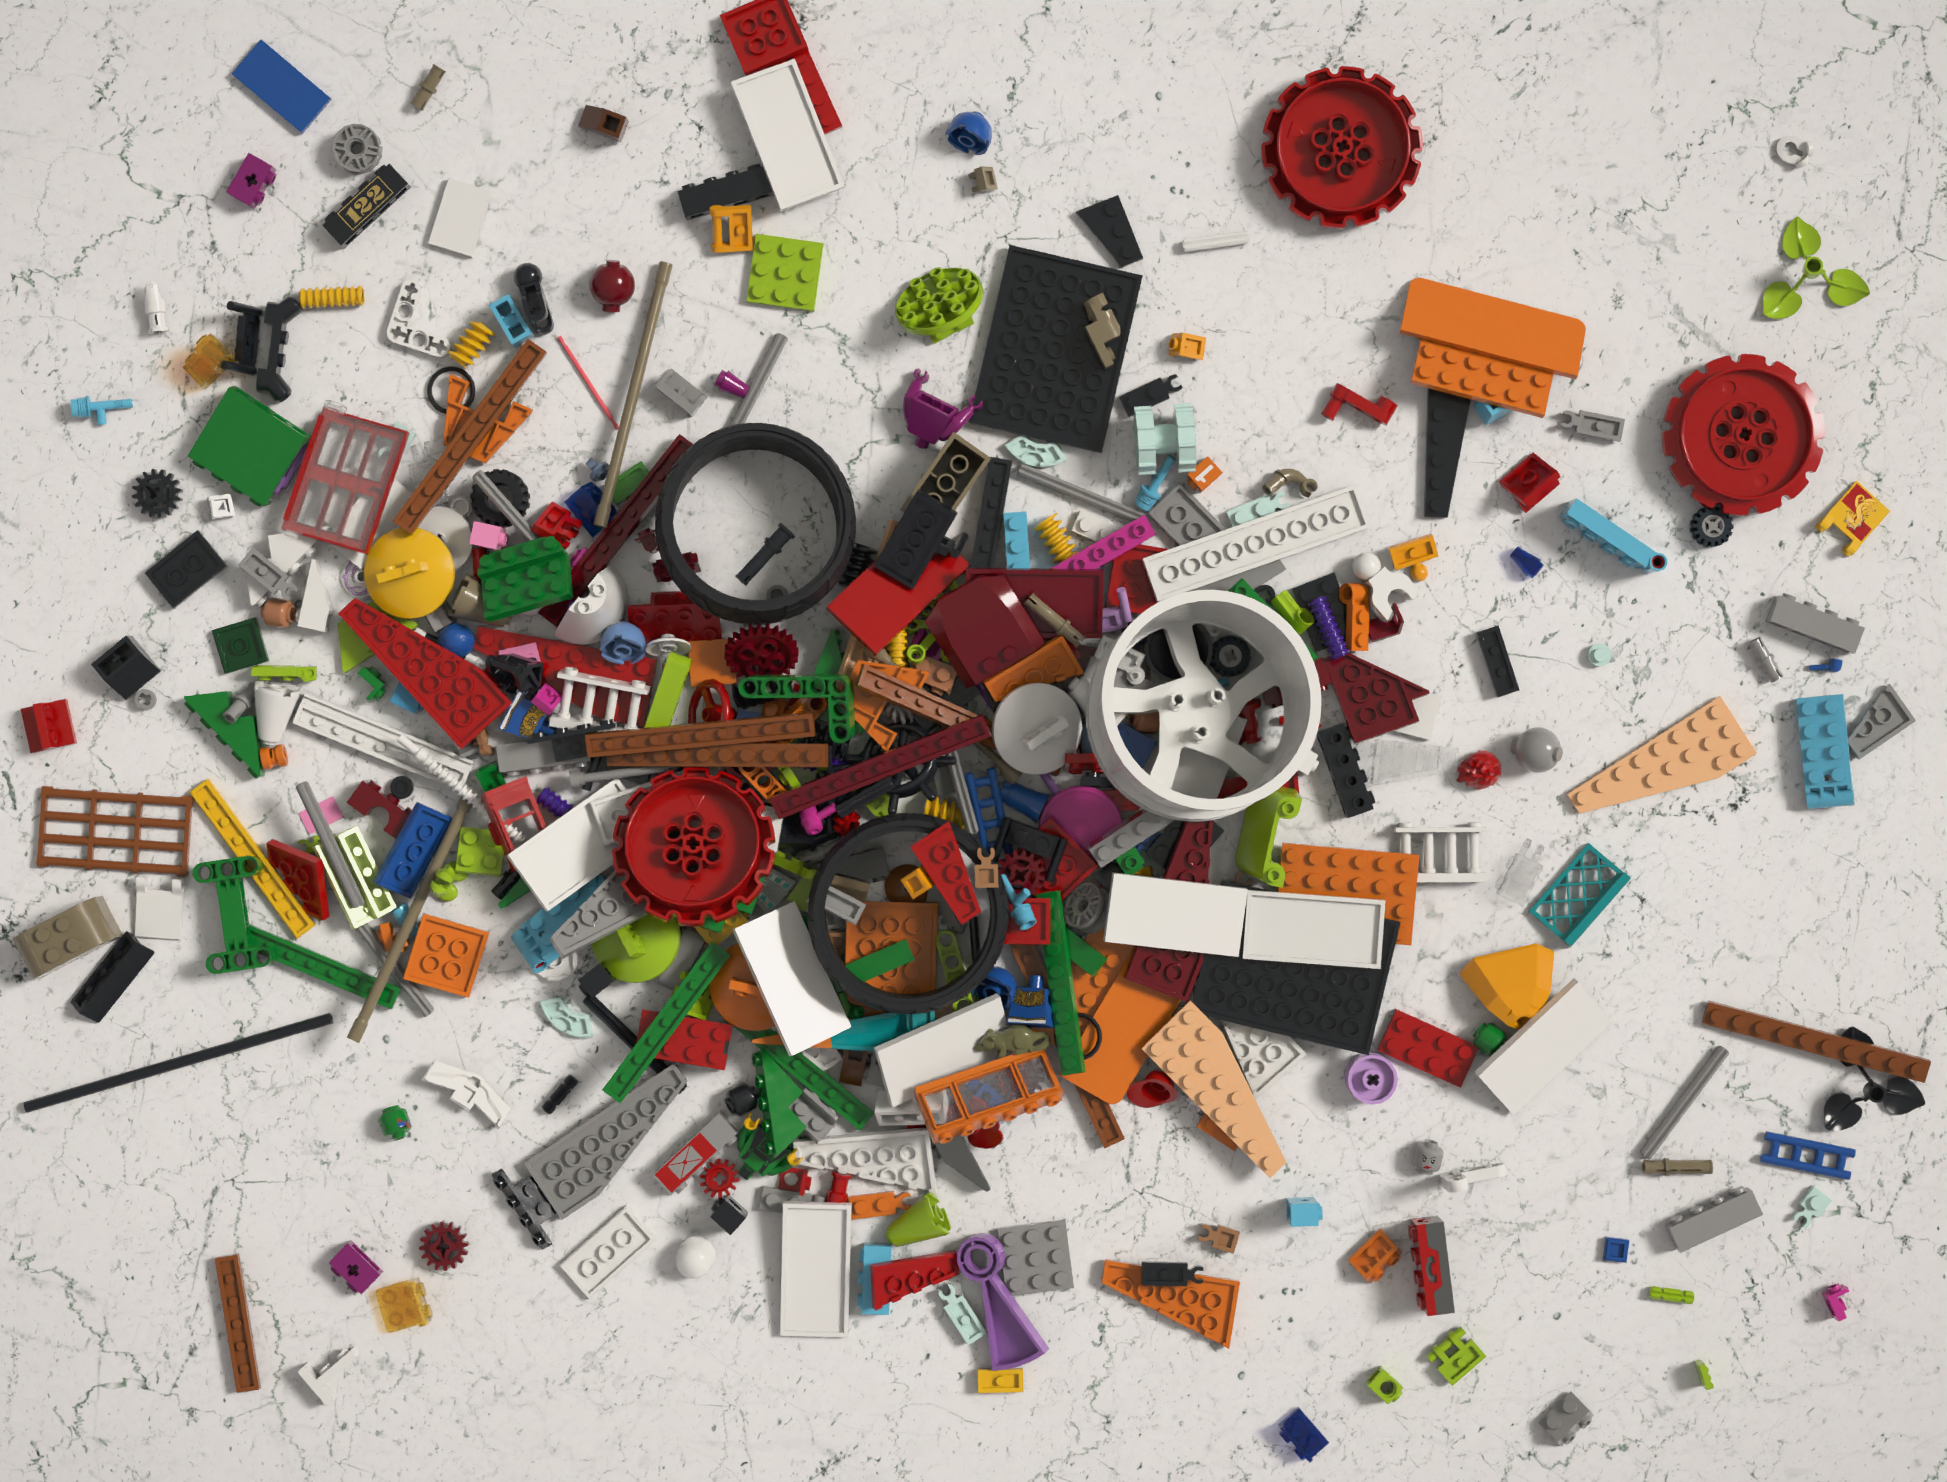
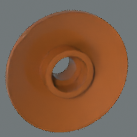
M904 864L890 872L885 881V893L890 902L924 903L926 901L928 890L912 899L910 894L903 890V883L901 882L903 877L919 867Z

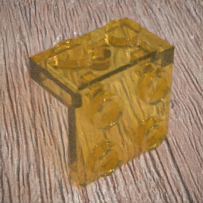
M419 1277L385 1286L376 1291V1297L387 1332L392 1333L416 1325L422 1327L431 1322L433 1317L432 1309L426 1302V1289L424 1283L420 1282Z

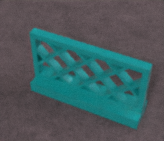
M1588 843L1529 912L1571 948L1631 877ZM1588 850L1596 855L1597 865L1584 866L1583 856ZM1600 860H1602L1606 865H1600ZM1579 861L1581 862V866L1574 867ZM1610 867L1617 874L1612 880L1601 881L1600 868ZM1597 868L1598 881L1585 882L1584 869ZM1581 869L1582 882L1569 883L1568 873L1571 870ZM1564 878H1566V883L1559 884ZM1608 883L1606 887L1602 890V884ZM1599 884V895L1594 898H1586L1585 885ZM1582 885L1583 898L1570 899L1569 886ZM1566 886L1567 899L1554 900L1553 890L1556 887ZM1551 894V900L1545 901V899ZM1584 901V912L1581 915H1571L1570 902ZM1587 901H1592V903L1587 907ZM1567 902L1568 915L1555 916L1554 903ZM1551 903L1552 917H1542L1536 912L1541 904ZM1569 918V929L1563 935L1556 929L1555 919ZM1572 918H1578V919L1572 924ZM1553 919V925L1550 924L1547 920Z

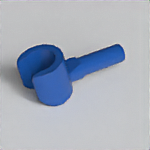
M1830 658L1829 665H1809V671L1828 670L1838 672L1841 670L1843 661Z

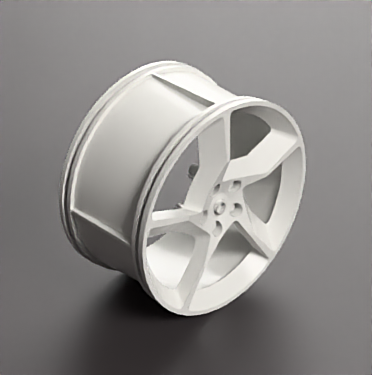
M1196 590L1184 592L1164 599L1145 610L1111 643L1100 658L1090 680L1086 697L1085 715L1088 739L1098 765L1108 780L1122 795L1142 809L1164 818L1187 822H1202L1227 817L1278 790L1298 771L1307 758L1317 735L1321 717V688L1318 673L1310 652L1301 637L1283 617L1268 606L1250 597L1229 591ZM1195 623L1208 624L1233 632L1250 643L1263 656L1264 662L1226 691L1200 660L1192 626ZM1159 629H1163L1174 663L1182 678L1147 690L1114 687L1116 671L1124 655L1141 639ZM1278 686L1281 690L1284 706L1283 731L1273 759L1269 764H1264L1240 745L1229 740L1226 737V733L1248 701L1271 687ZM1159 712V753L1150 776L1137 764L1125 747L1119 734L1114 714ZM1188 747L1223 760L1247 781V787L1224 799L1196 798L1171 790L1179 765L1181 749Z

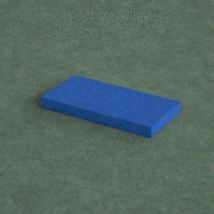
M261 39L232 73L233 76L302 134L332 100Z
M416 802L373 882L411 899L432 861L452 817Z

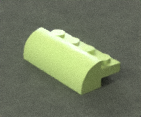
M358 826L334 835L365 901L358 908H352L322 843L312 847L316 856L322 859L323 870L352 929H356L397 908L389 890L373 882L379 869Z

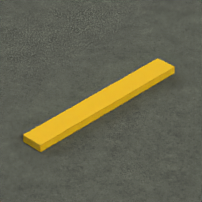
M206 779L189 793L235 856H256L262 861L263 869L261 873L253 876L252 879L295 938H300L315 927L316 924L312 918L306 914L301 907V903L282 881V877L271 866L268 858L211 780ZM249 860L246 863V870L252 872L255 869V863L253 860Z

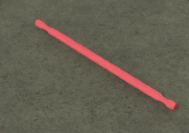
M559 336L557 339L563 345L564 350L601 408L613 423L616 430L619 429L618 424L614 421L613 416L576 358L564 343L563 338Z

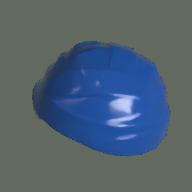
M452 623L440 630L438 645L460 657H464L472 652L475 646V638L473 632L467 626L460 623Z

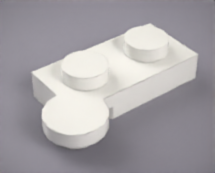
M1104 635L1094 656L1100 659L1114 639ZM1133 648L1124 655L1119 662L1118 668L1127 671V680L1131 684L1136 685L1142 683L1145 679V672L1140 668L1145 654Z

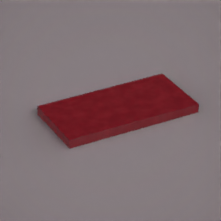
M966 567L965 583L979 575L997 576L1004 574L1022 604L1026 599L1035 604L1028 598L1031 593H1034L1064 620L1068 619L1071 622L1070 625L1084 635L1085 638L1102 639L1103 569ZM1023 604L1043 638L1058 636L1053 627Z

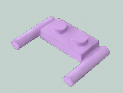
M1120 587L1117 589L1121 609H1118V606L1103 609L1102 633L1121 630L1128 627V622H1133L1126 588Z

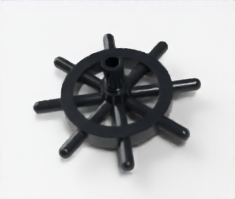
M909 719L906 720L905 725L902 722H897L896 724L891 723L885 726L896 732V736H899L897 747L907 744L908 735L916 736L919 739L945 728L936 723L926 731L921 726L911 723ZM870 737L862 754H846L844 761L846 763H858L876 756L881 746ZM892 744L889 750L896 747ZM940 756L920 765H924L919 774L916 767L894 774L893 778L896 787L883 794L886 797H890L888 814L897 813L899 798H906L920 791L929 801H934L936 794L928 784L934 778L938 765H955L957 762L956 757ZM902 774L911 781L901 785ZM876 781V782H874V783H871V784H869V785H866V786H863V787L857 789V790L854 792L853 796L856 795V794H858V793H860L861 791L865 790L866 788L872 786L873 784H875V783H877V782H879V781Z

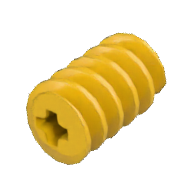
M470 321L469 324L472 330L464 328L467 337L460 335L458 337L462 344L453 343L456 352L450 350L447 352L452 359L467 370L469 369L466 364L472 366L475 364L471 357L480 358L477 349L485 351L482 342L490 344L491 341L488 335L496 336L493 331L479 321Z
M1058 513L1044 519L1034 528L1035 532L1042 531L1039 536L1040 540L1047 539L1043 544L1044 548L1052 547L1048 555H1056L1052 560L1053 563H1061L1079 552L1071 551L1076 546L1075 543L1067 544L1071 536H1063V533L1067 530L1066 527L1058 528L1062 522L1061 519L1054 520Z
M936 796L934 801L926 799L922 814L939 817L958 825L962 829L965 828L960 807L956 808V801H953L948 806L946 798H944L941 804L939 803V796Z

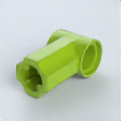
M1287 590L1282 591L1271 600L1273 607L1293 627L1299 636L1314 623L1313 615L1307 609L1300 608Z

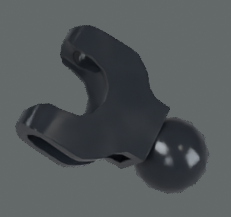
M523 263L514 272V282L520 290L525 314L537 334H549L554 328V322L541 285L542 272L539 267L532 263ZM548 320L544 328L538 327L537 323Z

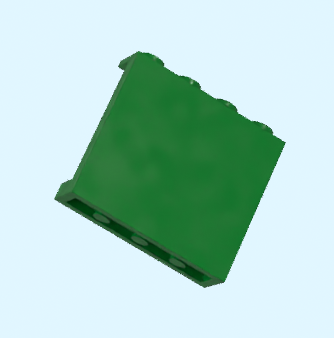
M232 386L227 389L189 452L188 457L193 459L192 463L195 466L211 471V475L215 479L229 483L233 491L249 496V500L259 507L267 506L272 503L270 501L272 495L302 446L311 439V435L237 386Z

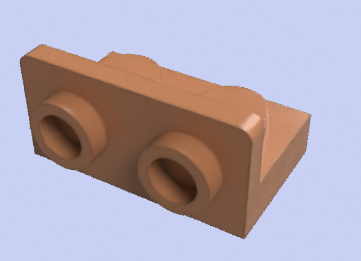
M916 654L915 659H919L920 656ZM925 656L921 664H912L911 666L913 669L929 672L923 685L931 688L930 692L938 696H942L943 693L950 695L958 677L953 666Z

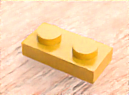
M992 1368L977 1369L978 1393L1024 1392L1023 1368L992 1371Z

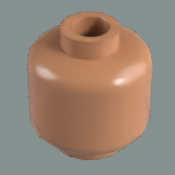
M269 598L265 605L261 607V617L269 627L287 628L295 621L296 607L291 601L284 598Z
M1159 712L1130 714V724L1138 732L1156 733L1160 725Z

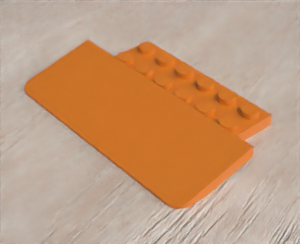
M1415 278L1410 282L1399 333L1420 339L1410 384L1543 418L1546 412L1553 375L1556 374L1575 380L1578 377L1586 328L1581 320L1424 278Z
M1104 927L1101 931L1088 934L1085 938L1088 944L1108 958L1095 977L1071 961L1077 1012L1088 1014L1097 1021L1102 1032V1042L1098 1051L1092 1057L1084 1060L1085 1073L1061 1077L1108 1104H1117L1123 1099L1148 1057L1141 1047L1170 1020L1181 1000L1123 978L1136 945L1104 942ZM1078 1017L1083 1055H1086L1096 1045L1097 1031L1089 1020ZM1031 1029L1034 1032L1047 1033L1050 1036L1051 1044L1055 1045V1029Z

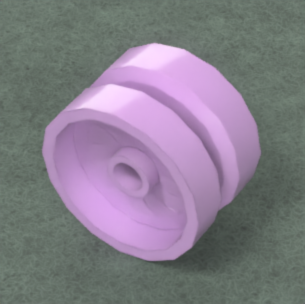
M1369 1052V1055L1360 1053L1353 1057L1346 1066L1344 1074L1345 1084L1350 1093L1362 1103L1371 1105L1380 1104L1388 1100L1395 1092L1398 1082L1397 1072L1392 1063L1382 1055L1374 1052ZM1369 1074L1374 1076V1079L1370 1082L1367 1079Z

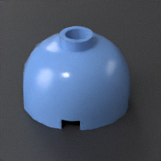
M619 622L607 627L602 634L600 650L602 651L603 658L609 662L624 664V661L631 660V664L639 662L645 656V636L637 626L629 622Z

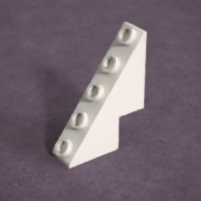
M322 527V530L332 532L331 527ZM291 532L269 535L268 541L271 553L269 560L287 575H294L301 568L300 563L305 557L309 559L317 551L315 547L321 541ZM246 572L251 606L261 608L269 599L268 595L271 591Z

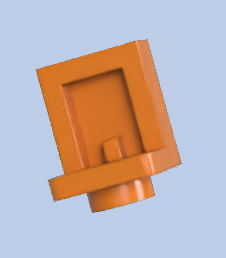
M392 921L380 924V929L377 930L380 943L384 942L386 951L390 950L395 940ZM410 940L406 941L402 952L406 951V946L411 945Z

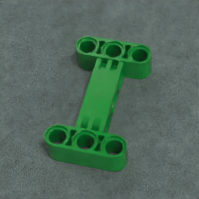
M241 856L197 864L193 869L192 875L197 882H216L226 952L214 953L207 958L206 968L213 974L267 967L272 965L276 959L275 951L271 947L252 946L243 878L253 877L261 873L263 864L256 856ZM249 860H253L255 863V869L252 872L246 870V863ZM227 863L233 868L229 876H226L223 872V867ZM204 867H207L210 871L207 879L201 877V870ZM262 950L268 953V960L265 963L259 960V953ZM239 954L245 956L246 962L243 966H239L236 962ZM217 957L223 961V966L220 970L214 967V960Z

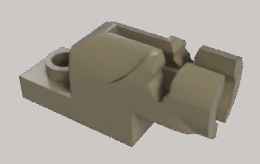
M1101 293L1085 301L1083 304L1086 308L1089 322L1092 321V324L1085 327V331L1106 370L1114 365L1112 360L1116 358L1110 346L1106 348L1105 344L1120 337V326L1111 309L1102 311V308L1108 302L1104 294Z

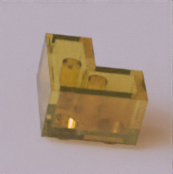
M211 333L203 335L196 342L197 346L194 350L197 353L190 354L185 359L186 364L182 367L204 389H207L226 371L221 368L222 361L235 362V353L219 337Z

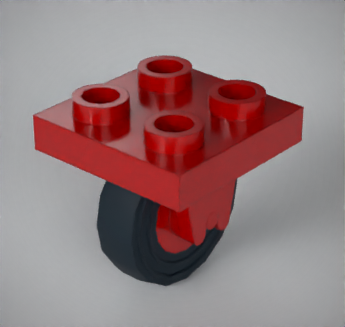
M1082 722L1080 743L1074 754H1065L1064 771H1069V774L1074 775L1082 774L1083 771L1104 774L1092 752L1086 722Z

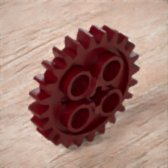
M767 623L765 627L757 624L755 628L748 624L747 630L740 627V633L733 632V638L728 637V644H725L724 651L726 666L730 667L731 673L737 672L738 678L743 675L746 678L752 675H765L766 673L770 675H783V673L790 675V669H795V663H798L799 656L797 640H793V635H787L786 629L779 631V625H776L773 629L770 628V623Z

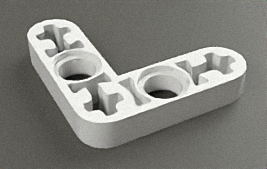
M414 279L406 280L401 286L387 328L389 340L395 344L438 358H446L449 356L448 350L452 351V345L449 340L412 327L423 294V288ZM412 284H415V288L418 290L417 293H412L410 300L415 301L414 305L408 301H402L403 297L408 299L409 292L406 288L412 287ZM404 305L411 308V314L407 318H402L399 315V309ZM401 327L400 331L409 335L408 344L405 343L407 339L398 336L395 339L392 331ZM417 334L424 335L426 339L425 344L421 347H417L413 343V338ZM430 337H433L432 342L438 345L443 341L444 346L447 347L446 351L442 350L439 354L438 349L430 346V351H428Z
M1496 1163L1440 1174L1442 1187L1447 1192L1454 1193L1468 1190V1183L1499 1178L1507 1174L1505 1163Z

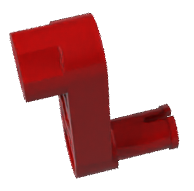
M1336 383L1330 393L1331 398L1323 412H1321V415L1333 421L1342 404L1346 403L1378 423L1387 426L1398 405L1383 396H1380L1376 404L1345 386Z

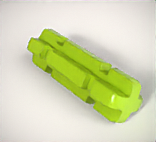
M1651 1286L1649 1289V1297L1651 1299L1659 1300L1661 1298L1663 1301L1678 1303L1682 1301L1686 1304H1693L1694 1293L1692 1291L1684 1290L1682 1292L1679 1289L1664 1287L1661 1289L1656 1286Z

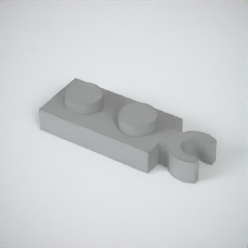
M1568 410L1562 413V415L1570 417L1568 424L1560 423L1562 428L1575 426L1576 434L1616 442L1621 441L1625 423L1623 418L1583 410L1579 411L1578 416H1575L1572 411Z
M254 547L238 564L273 594L280 590L285 600H292L287 595L289 588H293L296 592L300 590L297 585L287 583L286 581L290 576Z

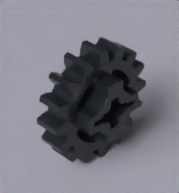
M152 469L151 475L143 472L144 479L136 478L139 485L132 486V489L137 491V494L132 495V498L138 499L135 507H143L141 509L142 514H146L149 511V517L154 518L157 513L158 518H163L164 512L171 516L172 511L170 509H179L176 502L183 500L178 497V494L182 493L183 489L177 488V485L180 484L179 480H172L174 474L169 473L166 476V470L161 469L158 474L156 469ZM153 479H162L156 484L150 483ZM170 487H171V490H172V496H171V497L169 496V488H170ZM152 489L160 490L159 493L164 499L156 497ZM144 490H145V492H146V499H145V500H144V497H143V491H144ZM162 503L166 505L163 508L153 509L157 504Z

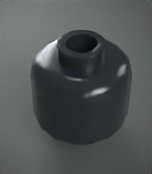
M743 1082L729 1089L726 1093L727 1098L724 1101L732 1115L743 1116L757 1108V1099L760 1096L754 1086L750 1087L747 1083Z

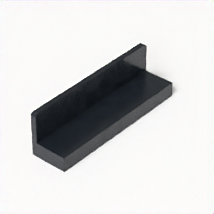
M126 931L70 1003L79 1014L99 1023L154 955V951L142 945L132 933Z

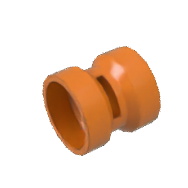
M284 744L276 745L271 749L269 747L260 748V758L264 770L272 769L274 766H288V756Z

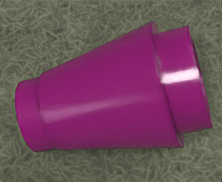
M721 370L714 384L718 391L741 398L745 397L749 389L748 385L729 370L727 372Z

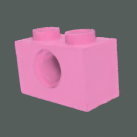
M474 521L469 544L497 551L507 547L509 534H506L507 530L502 527Z

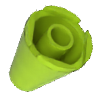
M931 1192L920 1198L887 1227V1232L885 1233L887 1241L891 1245L894 1244L896 1247L949 1234V1230H951L950 1220L945 1209H940L936 1204L940 1202L939 1199Z

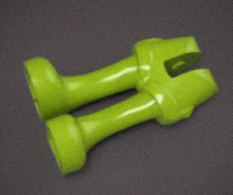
M456 861L449 862L439 869L435 874L437 878L430 883L434 896L442 901L449 902L454 900L458 895V890L453 881H463L468 877V874L456 873Z

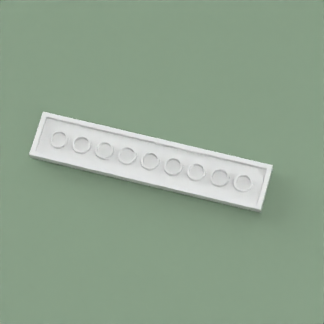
M1355 484L1143 558L1142 562L1156 601L1159 602L1171 596L1197 589L1370 528L1371 525Z

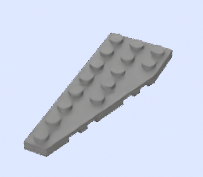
M673 831L668 837L676 839L679 837L680 832ZM692 843V847L690 846L691 850L696 849L697 843ZM670 854L668 860L676 861L679 858V854ZM695 864L690 865L687 871L691 873L696 872L699 866ZM614 870L572 917L568 918L551 936L550 941L561 959L648 915L645 910L647 903L642 902L636 905L623 889L621 883L626 879V876H618Z
M673 1063L628 1093L621 1104L617 1101L524 1163L561 1220L601 1194L687 1083V1079L676 1063Z

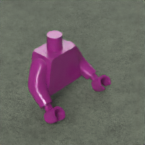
M915 369L914 377L916 379L910 383L903 399L904 419L908 424L907 430L917 436L915 445L921 449H927L929 443L936 444L938 441H946L953 432L957 433L973 416V411L982 409L983 401L978 406H974L972 402L976 399V396H972L969 399V406H965L959 411L958 408L921 390L922 384L928 382L930 376L925 371L924 376L919 377L921 370Z

